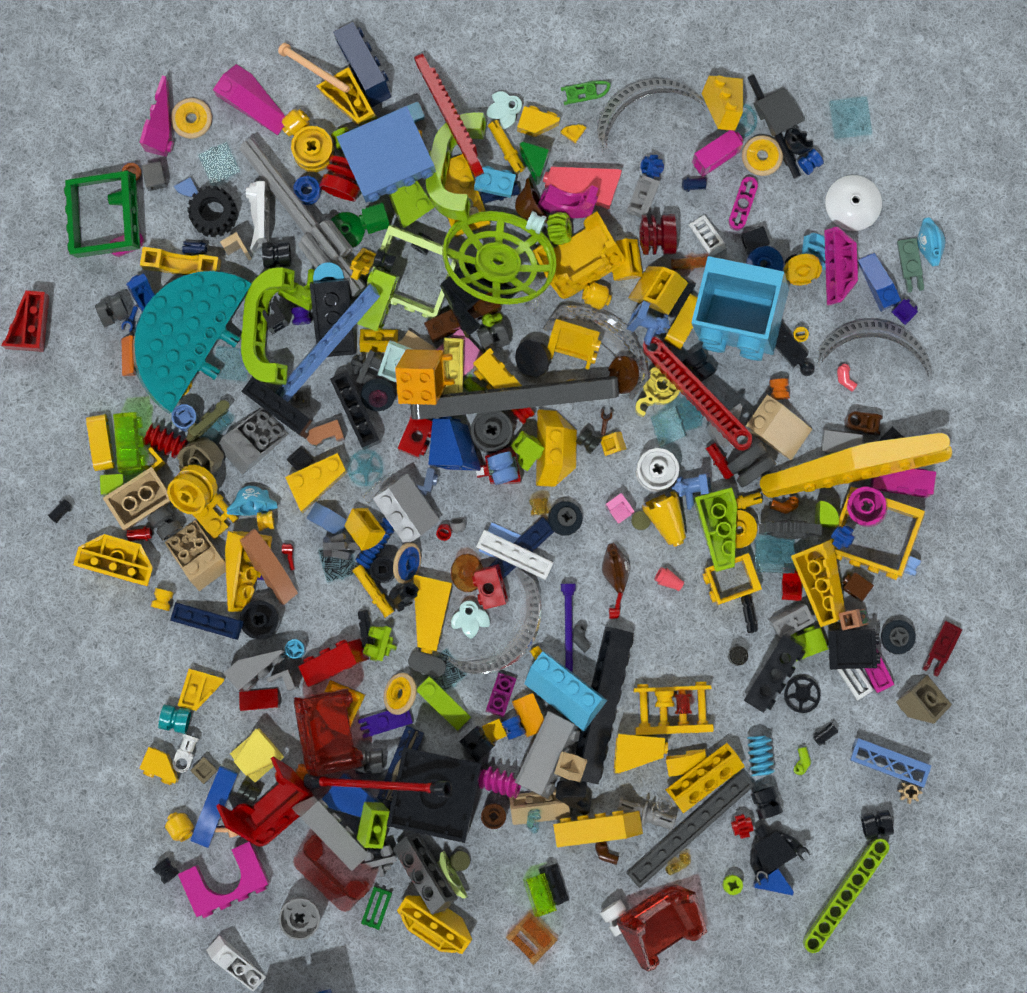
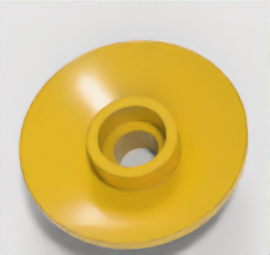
M737 510L736 529L742 527L743 531L741 533L736 532L735 548H744L754 541L758 527L756 520L751 514L743 510Z

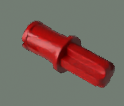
M716 442L705 448L714 461L713 465L718 467L725 479L732 477L734 474L727 468V465H729L726 461L727 457L723 456Z

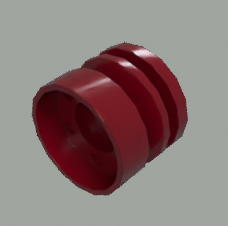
M662 214L660 223L656 222L655 215H651V224H648L647 215H642L639 226V241L643 256L649 255V247H652V254L656 255L657 246H661L663 255L676 254L677 232L675 214Z

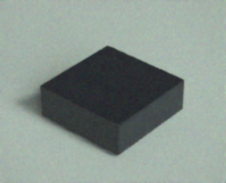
M301 447L287 459L297 471L308 467L314 462Z

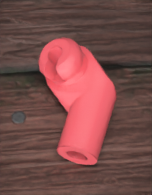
M842 364L837 370L838 382L853 392L858 384L849 377V365Z

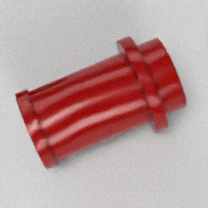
M147 526L141 529L127 530V539L130 542L144 539L149 541V539H152V529Z

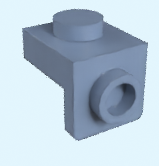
M427 468L424 486L416 485L423 496H426L427 493H432L433 485H437L438 474H435V469Z

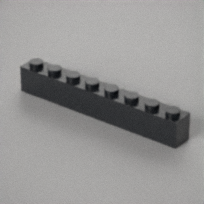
M605 627L591 688L607 699V702L586 730L580 731L575 755L587 759L581 781L599 784V780L602 778V767L607 757V745L611 739V728L616 719L615 711L620 701L621 686L625 680V668L629 663V651L633 645L634 633L612 627Z

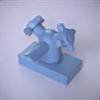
M643 300L633 311L626 329L634 332L638 326L647 328L644 341L646 345L650 346L653 337L665 333L664 328L668 329L671 326L669 325L668 315L664 314L663 317H656L648 313L650 303Z
M703 473L698 475L699 477L687 479L679 477L677 478V483L672 486V490L679 493L680 497L685 495L687 510H691L694 505L693 493L709 494L712 492L709 473Z

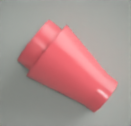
M661 567L654 578L658 585L680 591L684 585V581L667 567Z

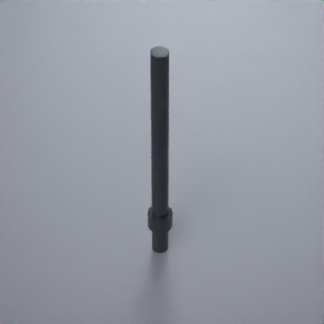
M755 75L749 76L748 80L757 100L764 98ZM782 134L775 135L774 137L783 153L785 165L789 167L794 179L800 177L801 175L795 164L796 159L786 147Z

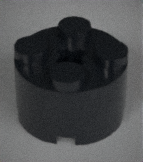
M258 600L248 603L242 609L240 621H244L242 630L246 635L254 639L265 640L272 637L278 631L281 617L275 606L266 601ZM258 616H259V617L264 616V617H263V620H264V623H263V624L259 623V624L257 625L258 620H257L256 618H257Z

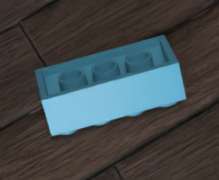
M543 651L530 667L524 683L583 731L586 730L607 702V699L550 654Z

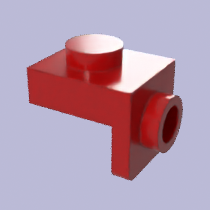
M783 571L781 581L782 600L801 601L802 585L797 571Z

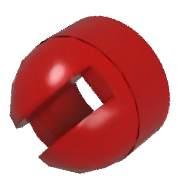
M448 524L439 525L436 531L437 538L442 541L450 539L452 529Z

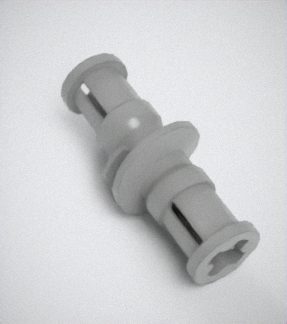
M621 797L617 811L623 810L624 813L639 811L643 827L647 822H650L652 825L667 828L672 832L677 815L671 816L662 813V811L654 810L655 804L648 808V801L642 806L639 803H633L625 800V797Z

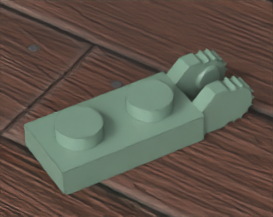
M917 238L897 241L902 276L905 279L907 293L912 292L913 286L910 278L913 277L917 279L918 290H924Z

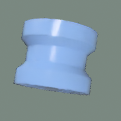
M910 556L905 573L916 576V568L921 564V561Z

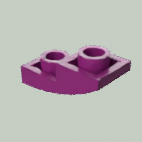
M498 672L485 712L504 718L517 678Z

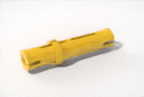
M495 120L488 124V128L505 155L504 159L510 163L514 173L519 174L518 171L520 173L523 172L526 168L518 156V151L513 148L499 121Z
M359 565L352 570L373 600L372 603L376 604L384 618L393 613L395 610L385 598L386 595L382 594L364 566Z

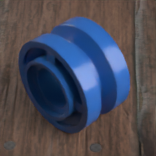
M303 176L294 183L293 191L304 205H312L319 200L321 189L315 178ZM305 187L312 188V192L310 194L306 195L302 193Z

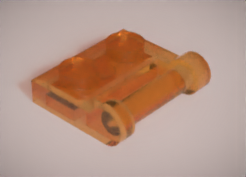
M531 912L505 937L509 942L512 941L530 959L529 962L532 965L557 941L555 936ZM520 931L539 949L536 954L517 936Z

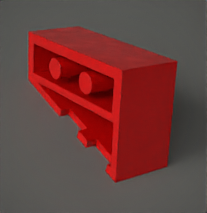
M25 291L16 311V316L12 324H10L8 334L2 342V347L8 350L44 352L49 295L47 293Z
M346 639L335 644L336 648L332 650L330 647L319 652L320 656L316 658L310 656L304 659V664L298 667L307 687L314 686L344 670L369 660V657L363 654L364 648L362 647L361 639L349 642Z

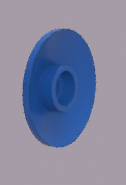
M761 246L754 249L746 260V264L783 271L784 267L782 255L778 250L770 246ZM766 260V265L761 266V261Z

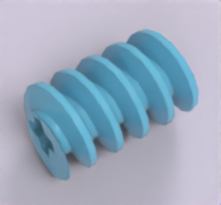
M766 736L747 737V739L753 740V742L747 744L748 747L753 748L748 754L754 756L749 762L755 764L750 767V770L756 771V773L750 776L769 775L775 772L774 769L769 768L774 762L768 760L773 757V754L767 752L772 749L771 745H767L772 739Z

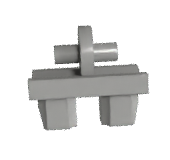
M390 843L383 845V849L380 851L381 855L379 856L368 853L369 855L361 862L362 870L371 868L372 874L379 872L381 877H385L384 871L391 869L388 863L397 861V856L393 852Z

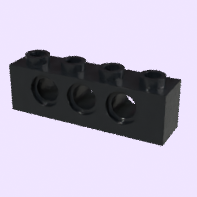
M348 371L330 378L363 451L381 443Z
M785 633L744 701L763 713L767 709L771 710L776 702L774 700L777 693L781 694L786 686L783 683L787 676L790 678L796 669L794 667L797 660L801 661L806 651L803 649L806 645ZM782 653H788L791 656V661L784 662L782 660ZM772 670H779L781 673V678H774L772 676ZM762 686H769L771 694H764Z

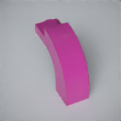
M550 184L543 190L538 207L552 214L557 212L567 213L570 218L588 217L592 214L598 196L596 194L598 188L591 185L584 192L574 194L562 191Z

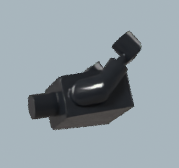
M764 824L754 829L759 840L752 844L750 865L756 875L758 885H761L760 878H765L768 883L767 874L794 857L799 856L804 861V858L801 856L802 853L807 852L811 855L809 850L803 847L794 836L784 831L778 832L774 830L768 833Z

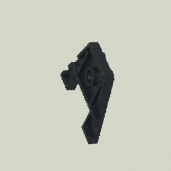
M464 263L470 275L477 272L475 264ZM460 267L454 272L459 279L465 277ZM449 276L441 283L440 287L465 337L468 338L481 326L470 315L468 310L481 299L464 291ZM485 278L477 280L480 284L492 288L491 281ZM472 283L467 284V286L485 295L489 293L479 289ZM500 283V290L516 288L506 283ZM517 293L507 294V295H500V297H501V298H506V299H511V298H513Z

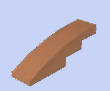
M253 529L240 539L254 569L261 573L267 587L272 588L279 603L285 605L298 594L279 560L256 529Z

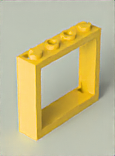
M852 486L839 518L838 526L842 528L845 526L849 516L847 510L849 497L858 489ZM885 498L888 510L916 519L899 569L896 570L838 550L835 546L834 550L836 560L842 561L843 558L849 560V564L860 567V565L868 567L867 570L878 574L880 571L886 573V577L897 580V578L902 579L925 516V511Z

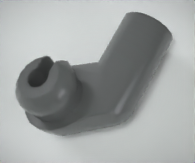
M578 624L573 629V642L585 653L591 647L584 640L587 628L584 624Z

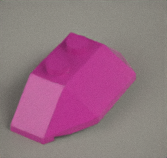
M839 227L824 230L827 305L829 306L841 303L858 282L857 243Z

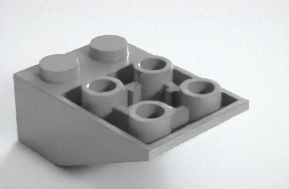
M261 407L223 436L218 447L243 475L277 446L288 433L268 411Z
M278 650L238 660L223 674L238 691L248 692L256 685L255 680L258 678L263 679L271 672L269 670L271 666H278L285 660L284 655L286 652Z

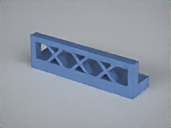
M855 739L850 761L919 787H925L931 765L865 740ZM858 750L866 751L870 758L864 761L856 758ZM882 757L886 759L888 765L879 767L874 758ZM896 763L903 765L906 772L902 774L895 773L892 765ZM916 770L924 773L921 782L914 780L910 772Z

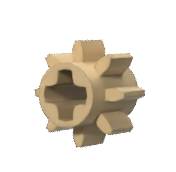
M901 782L903 787L897 790V792L902 794L900 800L906 798L907 804H911V799L918 802V794H923V792L918 790L919 786L912 785L909 782L908 784ZM909 788L914 790V794H910V797L909 794H906V790H909Z

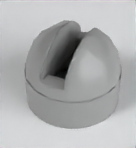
M455 518L450 520V527L454 533L458 534V531L462 533L465 530V519Z

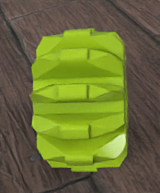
M562 212L549 215L547 221L549 240L557 245L570 242L572 222L569 215Z

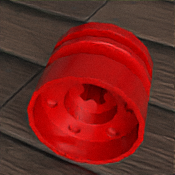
M331 156L329 159L330 164L327 165L326 169L333 175H323L319 185L320 189L338 198L355 202L360 188L354 184L357 181L347 159L340 156Z

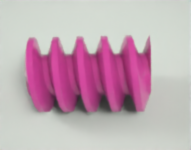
M490 766L488 770L483 769L479 777V788H485L487 791L492 790L494 793L500 792L501 795L507 794L510 798L514 796L516 799L521 789V786L515 783L514 773L511 772L509 777H507V771L504 770L502 775H500V768L493 772V766Z

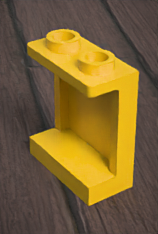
M556 319L547 347L551 359L554 352H559L587 361L585 369L589 370L590 364H595L598 353L594 351H599L601 341L598 338L600 332Z

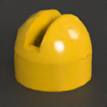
M799 326L794 329L793 337L796 341L804 342L808 339L809 332L805 327ZM805 332V335L796 336V333Z

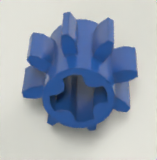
M651 154L650 157L645 156L640 165L642 174H646L647 177L652 179L660 177L664 170L663 160L658 159V155Z
M847 525L843 528L838 526L831 535V538L834 539L832 545L838 549L843 548V546L847 549L855 539V536L852 535L854 530Z

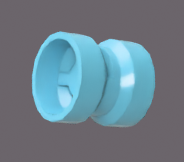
M292 639L286 643L285 652L288 657L299 659L305 654L306 647L302 641Z

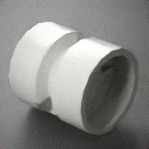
M621 899L599 913L605 923H610L609 929L614 936H618L636 923L631 914L625 912L626 907Z

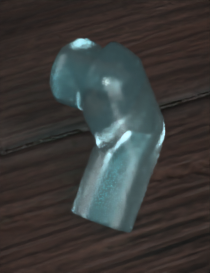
M538 809L530 810L527 816L526 825L533 834L539 831L535 821L541 819V813Z

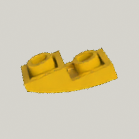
M706 749L688 750L683 755L666 756L668 776H679L688 773L707 758Z

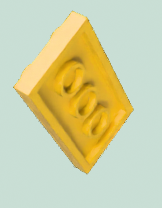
M463 154L451 158L444 189L455 194H468V197L474 203L473 206L477 207L479 212H484V205L479 192L474 190L475 181ZM448 218L451 227L459 221ZM480 221L468 226L474 231L490 225V221ZM461 229L454 235V237L461 236L465 233Z

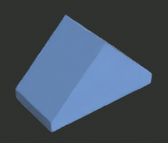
M317 502L306 518L335 536L344 531V525L347 521Z

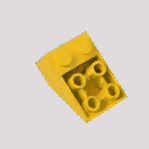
M648 266L643 273V277L639 279L628 298L640 304L644 300L650 303L649 308L669 315L688 282L676 271L665 267Z

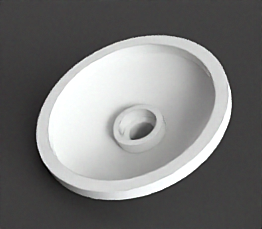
M848 175L838 179L831 185L826 195L825 207L829 218L835 225L847 231H860L870 227L877 220L882 209V198L878 188L872 181L862 176ZM852 198H858L859 202L854 203Z

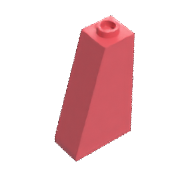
M551 167L549 172H545L543 182L545 183V188L551 184L562 191L574 194L582 193L593 185L598 188L596 194L598 199L595 205L610 209L622 170Z

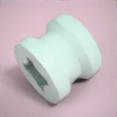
M532 211L525 229L535 230L540 235L547 217L539 216L536 212Z

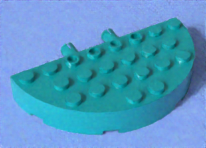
M203 271L191 273L165 285L143 309L136 324L133 339L134 366L137 376L150 398L168 414L172 413L197 371L203 372L213 380L217 377L216 374H219L220 369L206 362L207 359H205L217 339L225 341L233 348L237 345L240 337L228 331L225 326L252 283L225 272Z

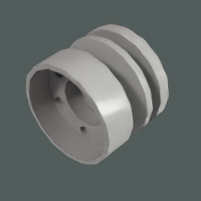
M302 896L293 897L286 901L279 915V925L283 933L295 940H304L314 935L320 923V913L316 904L309 898ZM296 913H298L299 915L302 913L304 914L303 922H301L300 920L297 922L295 921Z

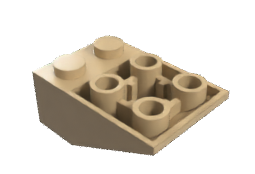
M196 520L164 542L190 582L199 591L226 572L224 558Z

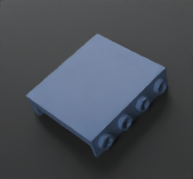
M407 106L337 136L340 147L366 203L377 201L382 195L393 194L398 188L403 186H411L421 178L427 179L436 172Z

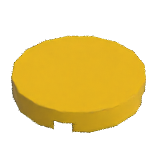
M813 254L797 255L791 258L784 267L786 280L790 284L798 286L812 283L811 280L817 279L822 272L821 262Z

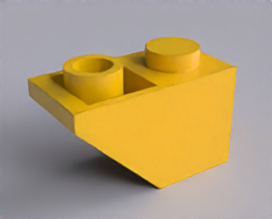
M524 106L517 126V132L537 137L559 126L560 117H557L558 115L553 112H541L535 106Z
M148 747L139 768L144 770L143 774L154 778L156 775L162 778L161 782L168 785L178 783L179 778L173 768L170 755L156 748Z

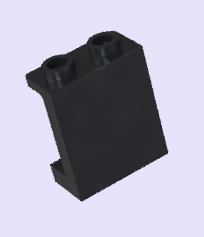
M875 629L828 631L829 669L877 668V664H880V652L876 653V645H880L879 633H876Z

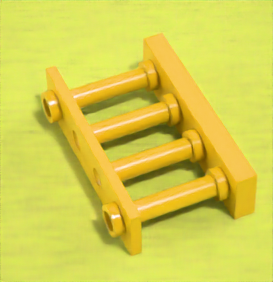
M695 682V686L649 688V684H637V688H633V692H639L641 723H639V727H635V735L714 732L713 724H709L708 720L706 721L705 690L712 689L711 685H707V682ZM686 690H697L699 716L697 725H689V721H687ZM678 691V726H670L667 707H659L660 722H658V726L651 727L650 723H648L647 692Z

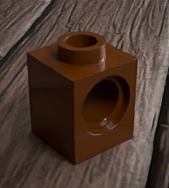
M856 572L851 575L847 574L842 581L844 584L842 589L860 602L864 601L874 586Z

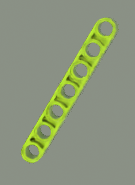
M875 838L868 844L805 935L803 946L808 952H819L887 855L889 844L886 840ZM877 842L883 843L884 848L881 852L875 851V844ZM866 858L872 859V866L870 868H865L863 865ZM855 874L861 875V882L859 884H854L852 881ZM844 890L850 891V898L848 900L841 898ZM833 906H838L839 908L837 916H831L830 909ZM823 922L828 924L826 932L819 931V925ZM812 938L817 940L815 948L808 947V941Z

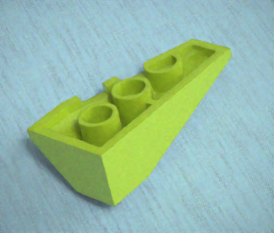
M732 487L695 497L696 512L715 572L735 567L737 503Z

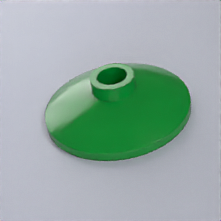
M342 212L331 219L352 248L361 243L365 230H363L360 218L350 212ZM346 226L349 230L348 232H342V228Z

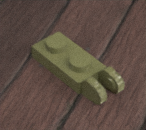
M222 400L218 402L212 413L208 411L201 418L202 421L200 423L191 425L187 430L186 440L189 443L193 442L222 419L229 409L228 401Z

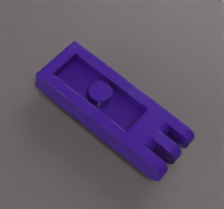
M409 710L400 715L385 711L358 720L359 724L367 723L366 726L360 727L361 731L369 730V733L362 735L363 739L413 723Z

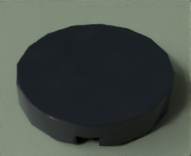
M531 339L524 341L518 346L515 360L517 367L524 375L534 378L542 376L548 371L551 356L545 344Z

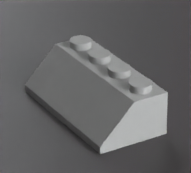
M548 711L515 783L548 799L555 790L557 778L560 777L554 774L562 751L572 753V746L580 736V728Z
M313 796L294 805L292 809L351 871L369 855L365 851L366 848L352 837L354 835L352 830L347 825L343 828L339 824L342 820L334 812L330 814L326 810L329 806L322 799L317 800Z

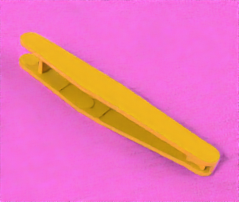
M944 433L869 442L779 472L767 474L761 478L759 485L763 494L769 498L803 491L812 492L819 488H830L835 485L848 484L945 462L951 458L952 448L949 437Z

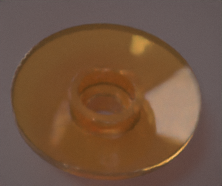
M462 554L454 560L451 566L452 581L460 591L473 592L478 589L473 584L472 576H474V572L477 569H481L483 566L476 556Z

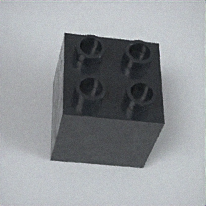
M403 747L396 782L427 784L439 780L450 781L452 793L449 797H439L425 791L394 790L387 827L465 843L482 763Z

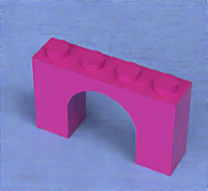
M247 842L231 849L241 872L240 883L231 893L218 894L212 891L207 886L198 865L178 874L196 917L202 915V918H206L214 914L212 910L218 907L220 910L231 906L230 902L237 899L240 902L249 898L248 894L253 891L258 894L267 889L266 885L270 884L253 843Z

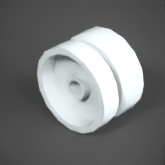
M661 448L650 449L645 452L636 467L637 480L641 486L648 491L657 493L669 489L679 474L678 460L673 453ZM659 468L661 472L658 474V472L654 473L653 470Z

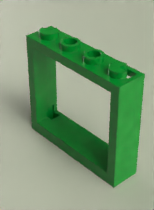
M121 171L65 180L64 193L67 204L65 212L68 221L66 230L69 238L67 244L69 255L80 258L140 249L136 174L129 171ZM121 180L125 241L81 247L77 187Z

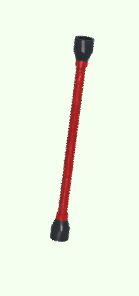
M307 773L303 781L304 786L308 789L340 786L425 791L439 797H449L452 793L451 782L444 780L424 784L323 777L317 773Z

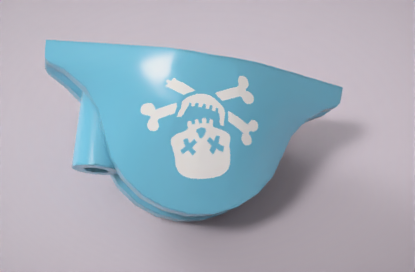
M930 217L924 218L917 237L918 248L932 266H939L946 244L945 236Z
M246 486L239 490L235 501L227 508V514L257 515V512L265 513L277 509L278 505L277 502L269 499L268 490H262L256 486Z

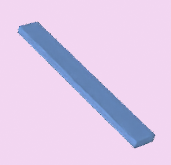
M370 284L287 378L286 385H281L275 392L287 402L293 397L380 297L373 285Z

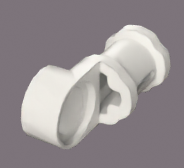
M186 734L182 735L183 741L180 749H177L173 760V768L180 773L187 772L190 769L194 756L193 750L196 742H199L198 738ZM181 758L187 761V767L183 770L178 769L176 765L177 761Z

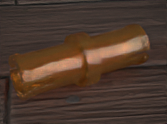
M691 255L687 258L671 259V269L673 271L684 269L693 271L694 268H704L709 255L692 257Z

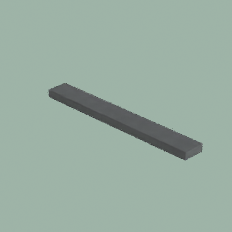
M741 770L626 874L641 888L755 784Z

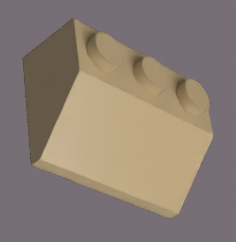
M150 467L103 497V500L123 531L138 524L162 506L171 503L167 494V487L153 467Z

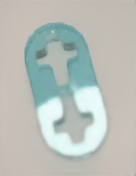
M226 414L223 415L201 437H207L209 440L214 441L231 425L232 420Z

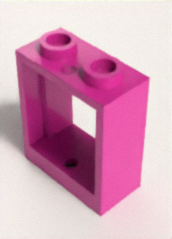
M729 130L694 153L692 164L701 177H704L740 153L743 145L742 136L739 132Z

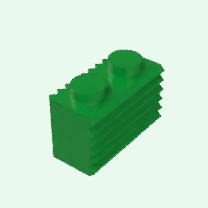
M383 203L376 206L373 205V207L370 206L369 208L366 207L365 209L362 208V215H359L363 230L367 229L368 234L388 229L390 225Z

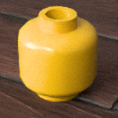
M292 109L282 119L284 126L282 130L289 137L291 135L294 136L301 128L310 126V118L301 109Z
M592 282L590 285L585 286L582 299H584L585 305L601 310L605 305H609L611 295L609 294L608 287Z
M174 812L167 817L168 821L165 824V829L174 841L183 842L193 835L194 825L186 813Z

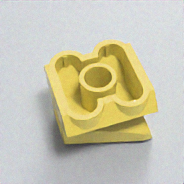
M260 728L255 729L245 741L230 753L238 768L254 782H257L274 767L270 758L273 756L279 760L284 758L283 754Z

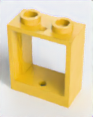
M749 553L736 557L735 563L742 562L751 588L721 599L711 572L715 571L714 566L704 569L705 573L702 576L705 584L710 585L711 591L709 596L712 603L716 602V605H720L762 590Z

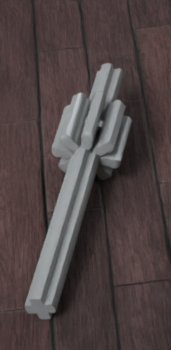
M253 138L243 142L239 148L303 231L304 236L301 238L298 246L315 269L326 262L338 265L343 271L344 279H348L350 294L355 297L362 293L367 286L360 278L358 280L350 278L353 270L350 269V264L346 260L353 248L331 220H325L319 225Z

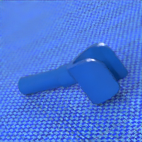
M133 307L128 321H124L121 325L122 330L125 329L127 323L131 326L129 332L134 329L133 321L138 307Z

